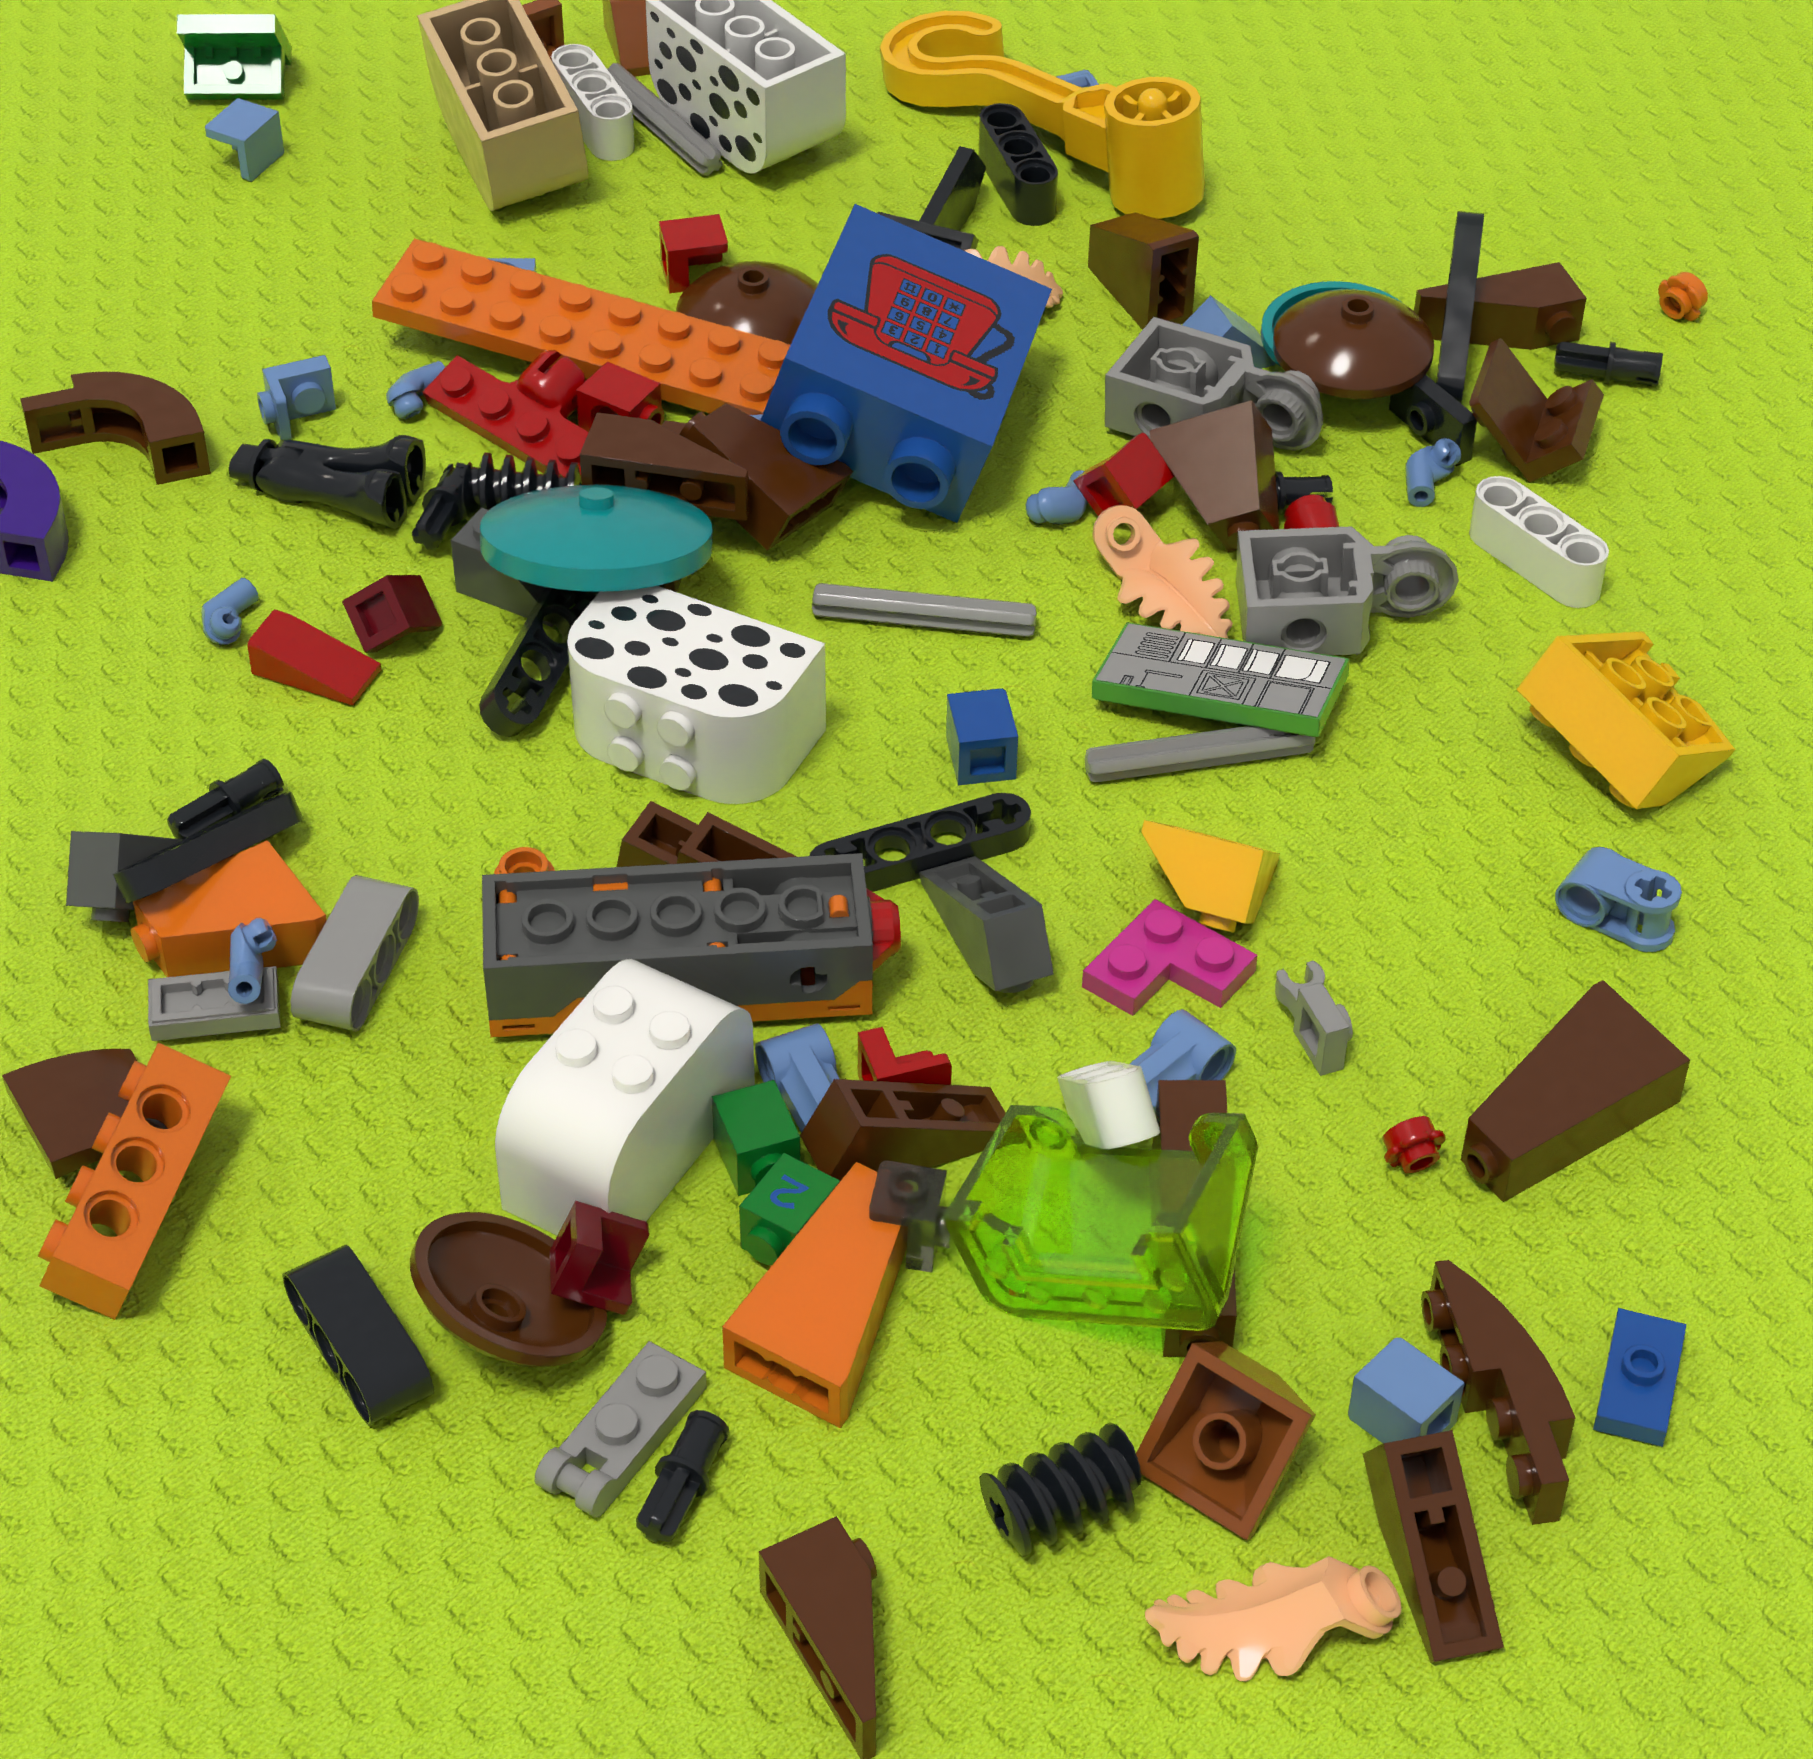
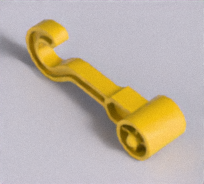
M940 11L919 15L899 23L885 34L880 46L883 80L887 91L899 100L923 107L989 106L998 103L1011 104L1018 107L1024 113L1029 123L1054 133L1065 141L1067 155L1109 173L1110 198L1114 207L1124 214L1136 212L1152 218L1162 219L1185 213L1202 201L1205 192L1201 97L1197 89L1186 81L1170 77H1146L1131 80L1117 87L1106 83L1081 88L1022 62L1005 58L1001 22L993 17L971 11Z

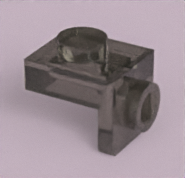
M882 1161L879 1165L869 1206V1218L873 1221L908 1226L906 1268L932 1273L938 1246L950 1248L955 1227L956 1208L945 1206L947 1170L893 1161Z

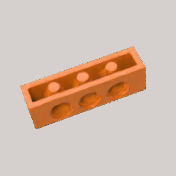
M161 1043L157 1044L147 1066L134 1061L118 1094V1097L129 1101L122 1117L110 1112L108 1113L91 1148L103 1155L95 1170L82 1165L65 1200L66 1203L77 1208L69 1224L57 1219L54 1221L38 1254L39 1258L50 1262L39 1285L40 1287L114 1320L116 1319L231 1075ZM145 1119H156L162 1122L168 1129L156 1128ZM119 1171L133 1172L143 1182L127 1180ZM92 1224L106 1225L117 1236H104L98 1233Z

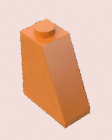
M266 840L209 866L163 890L133 901L138 925L132 927L130 931L135 947L145 962L154 959L166 977L230 971L231 934L240 923L248 925L256 918L267 920L277 938L275 947L270 951L262 953L263 967L276 966V968L303 965L327 920L326 914L270 842Z

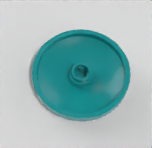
M613 485L564 486L521 494L492 507L480 522V550L485 561L494 569L509 577L530 584L572 591L606 592L635 590L670 583L702 568L712 554V523L709 517L693 504L660 492Z

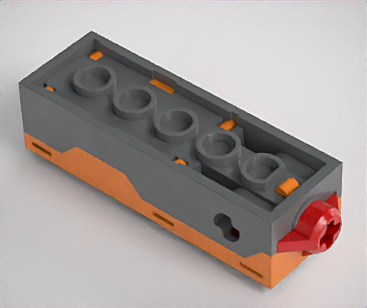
M862 853L482 875L483 971L491 1037L553 1034L613 966L626 959L636 960L741 1007L750 1013L752 1022L871 1015L873 972L890 956H894L901 948L898 905L891 900H884L866 888Z

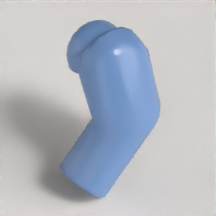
M437 361L409 371L399 377L390 387L386 394L388 405L394 407L398 418L409 419L420 413L423 408V402L419 397L423 396L422 392L445 368L442 362Z
M1446 438L1439 439L1434 446L1424 447L1409 457L1405 472L1407 498L1412 505L1424 507L1432 503L1435 499L1434 483L1447 477L1454 471V465L1461 459V450L1454 441Z

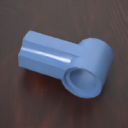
M1182 1009L1172 1013L1161 1024L1152 1039L1150 1048L1130 1064L1141 1066L1155 1112L1158 1080H1223L1234 1062L1236 1046Z
M818 1023L757 1042L755 1045L756 1061L763 1082L775 1080L782 1098L801 1133L833 1080L840 1079L837 1075L836 1060L830 1040L825 1030Z

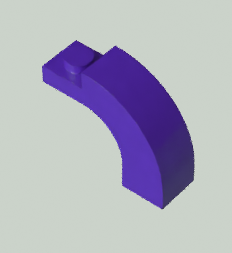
M0 441V574L53 582L66 558L69 543L68 529L58 483L49 467L36 455L14 444Z

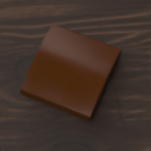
M100 1049L71 1053L27 1065L2 1075L9 1097L55 1179L80 1169L82 1165L87 1166L101 1159L103 1154L91 1148L108 1113L110 1112L122 1117L129 1101L118 1097V1094L134 1061H137L131 1049ZM145 1119L156 1128L168 1129L162 1122L156 1119Z

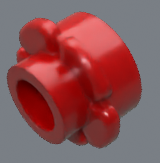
M1427 1116L1407 1119L1393 1126L1383 1135L1382 1140L1387 1149L1384 1159L1392 1167L1401 1165L1405 1173L1422 1171L1434 1165L1440 1159L1438 1150L1441 1148V1144L1445 1142L1446 1136L1443 1131L1435 1130L1431 1119Z

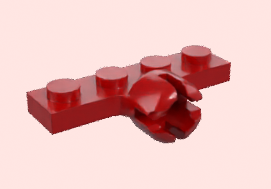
M548 350L542 352L525 369L519 379L511 383L497 379L457 355L422 392L430 406L526 463L528 457L535 458L537 470L540 472H545L549 460L552 459L557 461L559 476H566L571 462L579 464L581 474L580 452L589 432L572 423L568 418L577 410L576 389L585 382V374L566 356L560 358L554 364L562 355L558 351Z

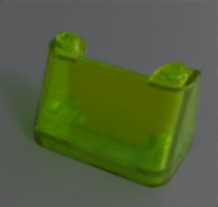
M1010 1105L942 1217V1221L980 1293L992 1306L1008 1315L1022 1318L1190 1331L1208 1330L1215 1326L1229 1297L1258 1152L1256 1137L1246 1115L1242 1113L1214 1112L1203 1114L1197 1118L1188 1136L1193 1151L1138 1148L1100 1149L1086 1146L1073 1120L1068 1114L1058 1108Z

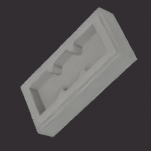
M276 966L263 967L260 994L255 1001L248 1004H240L230 997L228 993L230 971L148 979V1026L151 1041L281 1028L279 980Z

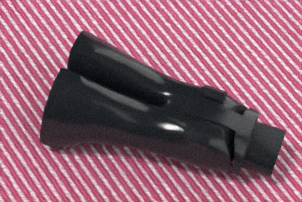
M407 435L396 436L381 445L357 448L332 447L294 440H281L277 444L274 440L264 439L259 445L242 444L230 461L229 475L233 479L249 481V486L252 489L266 492L278 498L279 501L290 503L317 502L335 507L379 525L397 529L407 516V503L415 504L423 489L426 456L423 440Z

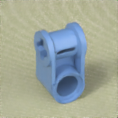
M1594 847L1583 855L1558 886L1555 892V901L1560 912L1573 923L1589 927L1615 938L1635 950L1656 952L1665 949L1672 943L1675 926L1671 919L1672 910L1680 902L1682 891L1679 882L1670 874L1651 869L1625 858L1612 849ZM1658 889L1662 890L1661 897L1657 896ZM1638 924L1643 925L1642 933H1639L1637 930Z

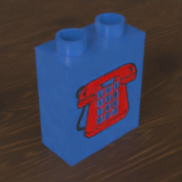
M854 204L784 358L760 421L780 430L781 440L785 448L791 455L801 461L812 465H826L839 460L854 471L850 478L890 494L905 506L925 509L957 523L992 449L1052 289Z

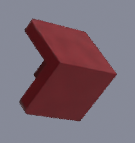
M386 575L342 601L365 653L378 652L411 632L434 631L442 626V621L421 575Z
M575 1201L549 1251L551 1294L621 1315L627 1314L632 1304L630 1271L649 1237V1224L639 1219L615 1212L608 1213L602 1208Z

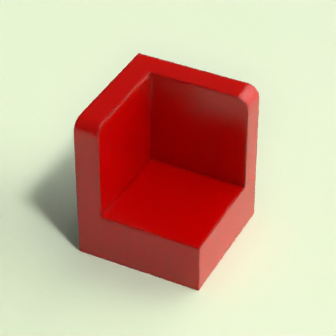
M720 214L659 221L660 259L669 294L683 292L689 286V266L718 263L722 260V253L728 251V240Z
M1140 433L1112 456L1085 470L1073 482L1097 516H1099L1107 508L1116 505L1137 509L1170 481L1174 474L1145 433Z
M883 1027L858 1032V1077L860 1080L951 1085L952 1064L947 1054L933 1055L931 1051L925 1050L895 1057Z

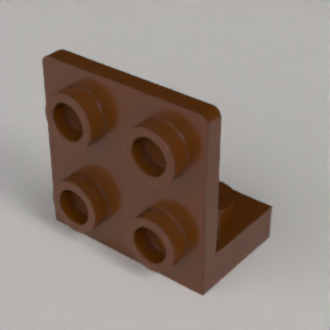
M1499 338L1489 345L1469 404L1476 421L1481 426L1486 427L1500 444L1506 460L1511 465L1516 466L1530 483L1584 459L1604 394L1593 379L1573 388L1571 386H1564L1552 393L1547 399L1503 339Z

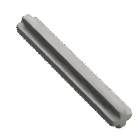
M613 63L607 69L630 99L633 114L704 176H709L714 170L719 171L723 164L720 161L721 152L619 63Z
M827 583L817 584L812 597L813 614L817 617L1028 638L1033 636L1037 619L1036 606L1032 603Z
M1244 726L1091 747L1086 750L1084 761L1088 779L1092 782H1102L1310 753L1314 748L1315 737Z

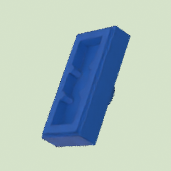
M1618 1308L1593 1430L1663 1447L1687 1324Z

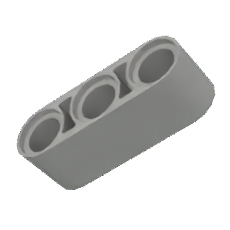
M359 875L351 877L297 974L291 994V1012L293 1017L354 1032L362 1027L415 926L419 907L417 889Z

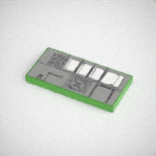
M1126 622L1092 680V699L1319 737L1349 676V658Z

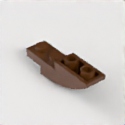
M1436 1261L1430 1290L1423 1291L1421 1306L1427 1330L1429 1332L1437 1331L1442 1345L1440 1349V1365L1465 1382L1461 1398L1465 1413L1486 1410L1491 1436L1494 1440L1503 1441L1508 1455L1506 1475L1511 1494L1515 1499L1523 1498L1531 1524L1559 1521L1569 1484V1478L1562 1459H1566L1576 1419L1563 1387L1546 1357L1531 1336L1495 1296L1451 1261Z

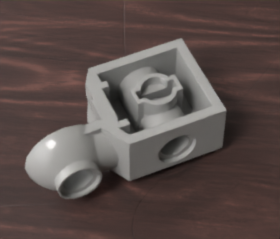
M1156 317L1151 319L1105 374V427L1127 433L1133 437L1140 433H1145L1150 439V430L1252 400L1272 429L1273 446L1279 449L1296 451L1309 447L1318 439L1323 425V413L1320 393L1308 375L1300 371L1270 372L1254 367L1250 345Z
M1352 526L1238 531L1236 587L1243 641L1332 656L1361 654L1370 641L1368 624L1370 613L1384 612L1390 616L1406 618L1426 615L1442 607L1454 595L1459 581L1457 568L1447 554L1419 536H1400L1389 541L1386 546H1373Z

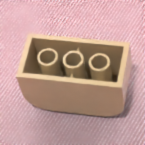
M465 0L417 15L429 74L447 128L490 211L588 179V166L578 109L519 0Z

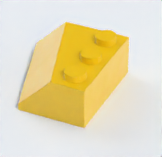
M1644 631L1557 636L1516 690L1531 704L1529 709L1537 720L1548 727L1555 728L1570 743L1569 750L1577 760L1589 767L1595 768L1610 783V792L1621 803L1635 809L1664 806L1727 760L1736 750L1700 703L1690 697L1678 694L1674 685L1680 677L1670 664L1662 662L1659 665L1647 654L1654 644Z

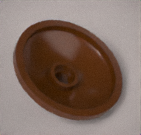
M766 261L731 263L715 268L691 283L680 296L676 312L791 345L818 283L801 271L783 264Z
M1337 289L1311 295L1287 309L1276 323L1273 336V351L1277 362L1285 372L1293 370L1308 375L1320 393L1341 398L1370 399L1393 395L1418 383L1426 375L1432 364L1434 339L1424 320L1402 302L1372 291Z
M460 1212L445 1215L432 1221L423 1229L411 1251V1277L429 1313L453 1337L490 1358L524 1367H549L572 1363L587 1355L595 1347L606 1326L607 1310L551 1294L549 1251L555 1240L519 1221L481 1212Z

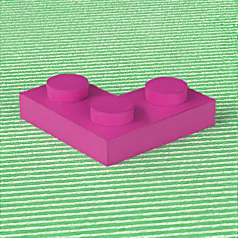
M1154 899L1083 970L1082 988L1132 1016L1168 980L1221 1008L1256 972L1258 955Z

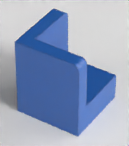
M990 689L947 694L946 738L958 785L1016 779L1018 734L1006 690Z

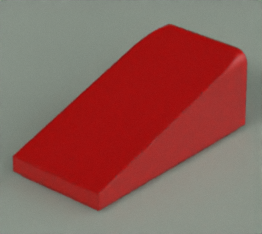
M276 609L270 613L250 637L247 645L252 674L352 706L382 670L381 663L301 619Z

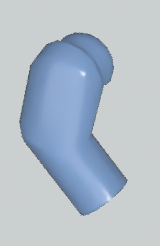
M1084 471L1073 472L1066 487H1047L1041 489L1037 494L1030 495L1026 502L1028 517L1038 524L1046 521L1053 524H1069L1080 519L1085 512L1088 501L1073 480Z
M240 578L203 604L201 612L203 632L213 643L228 645L239 637L242 621L238 614L258 601L259 598L256 588L249 580Z
M256 918L248 925L240 923L231 934L228 993L234 1001L240 1004H248L258 998L261 991L264 961L262 953L272 950L277 942L271 925L265 919Z

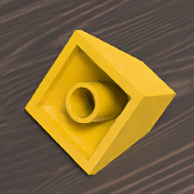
M1144 820L1141 833L1184 907L1201 912L1200 924L1230 932H1235L1237 921L1254 924L1277 867L1280 853L1164 823Z

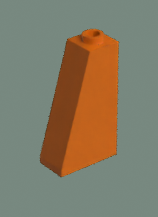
M856 1162L722 1326L724 1368L841 1428L849 1417L913 1232V1189L905 1186L900 1180L890 1174L879 1173Z

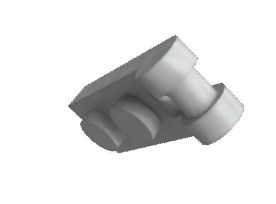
M648 1341L559 1448L554 1447L545 1454L537 1467L535 1484L554 1495L563 1491L575 1498V1505L580 1510L596 1518L601 1516L707 1388L706 1371ZM587 1463L596 1469L588 1473L582 1468Z

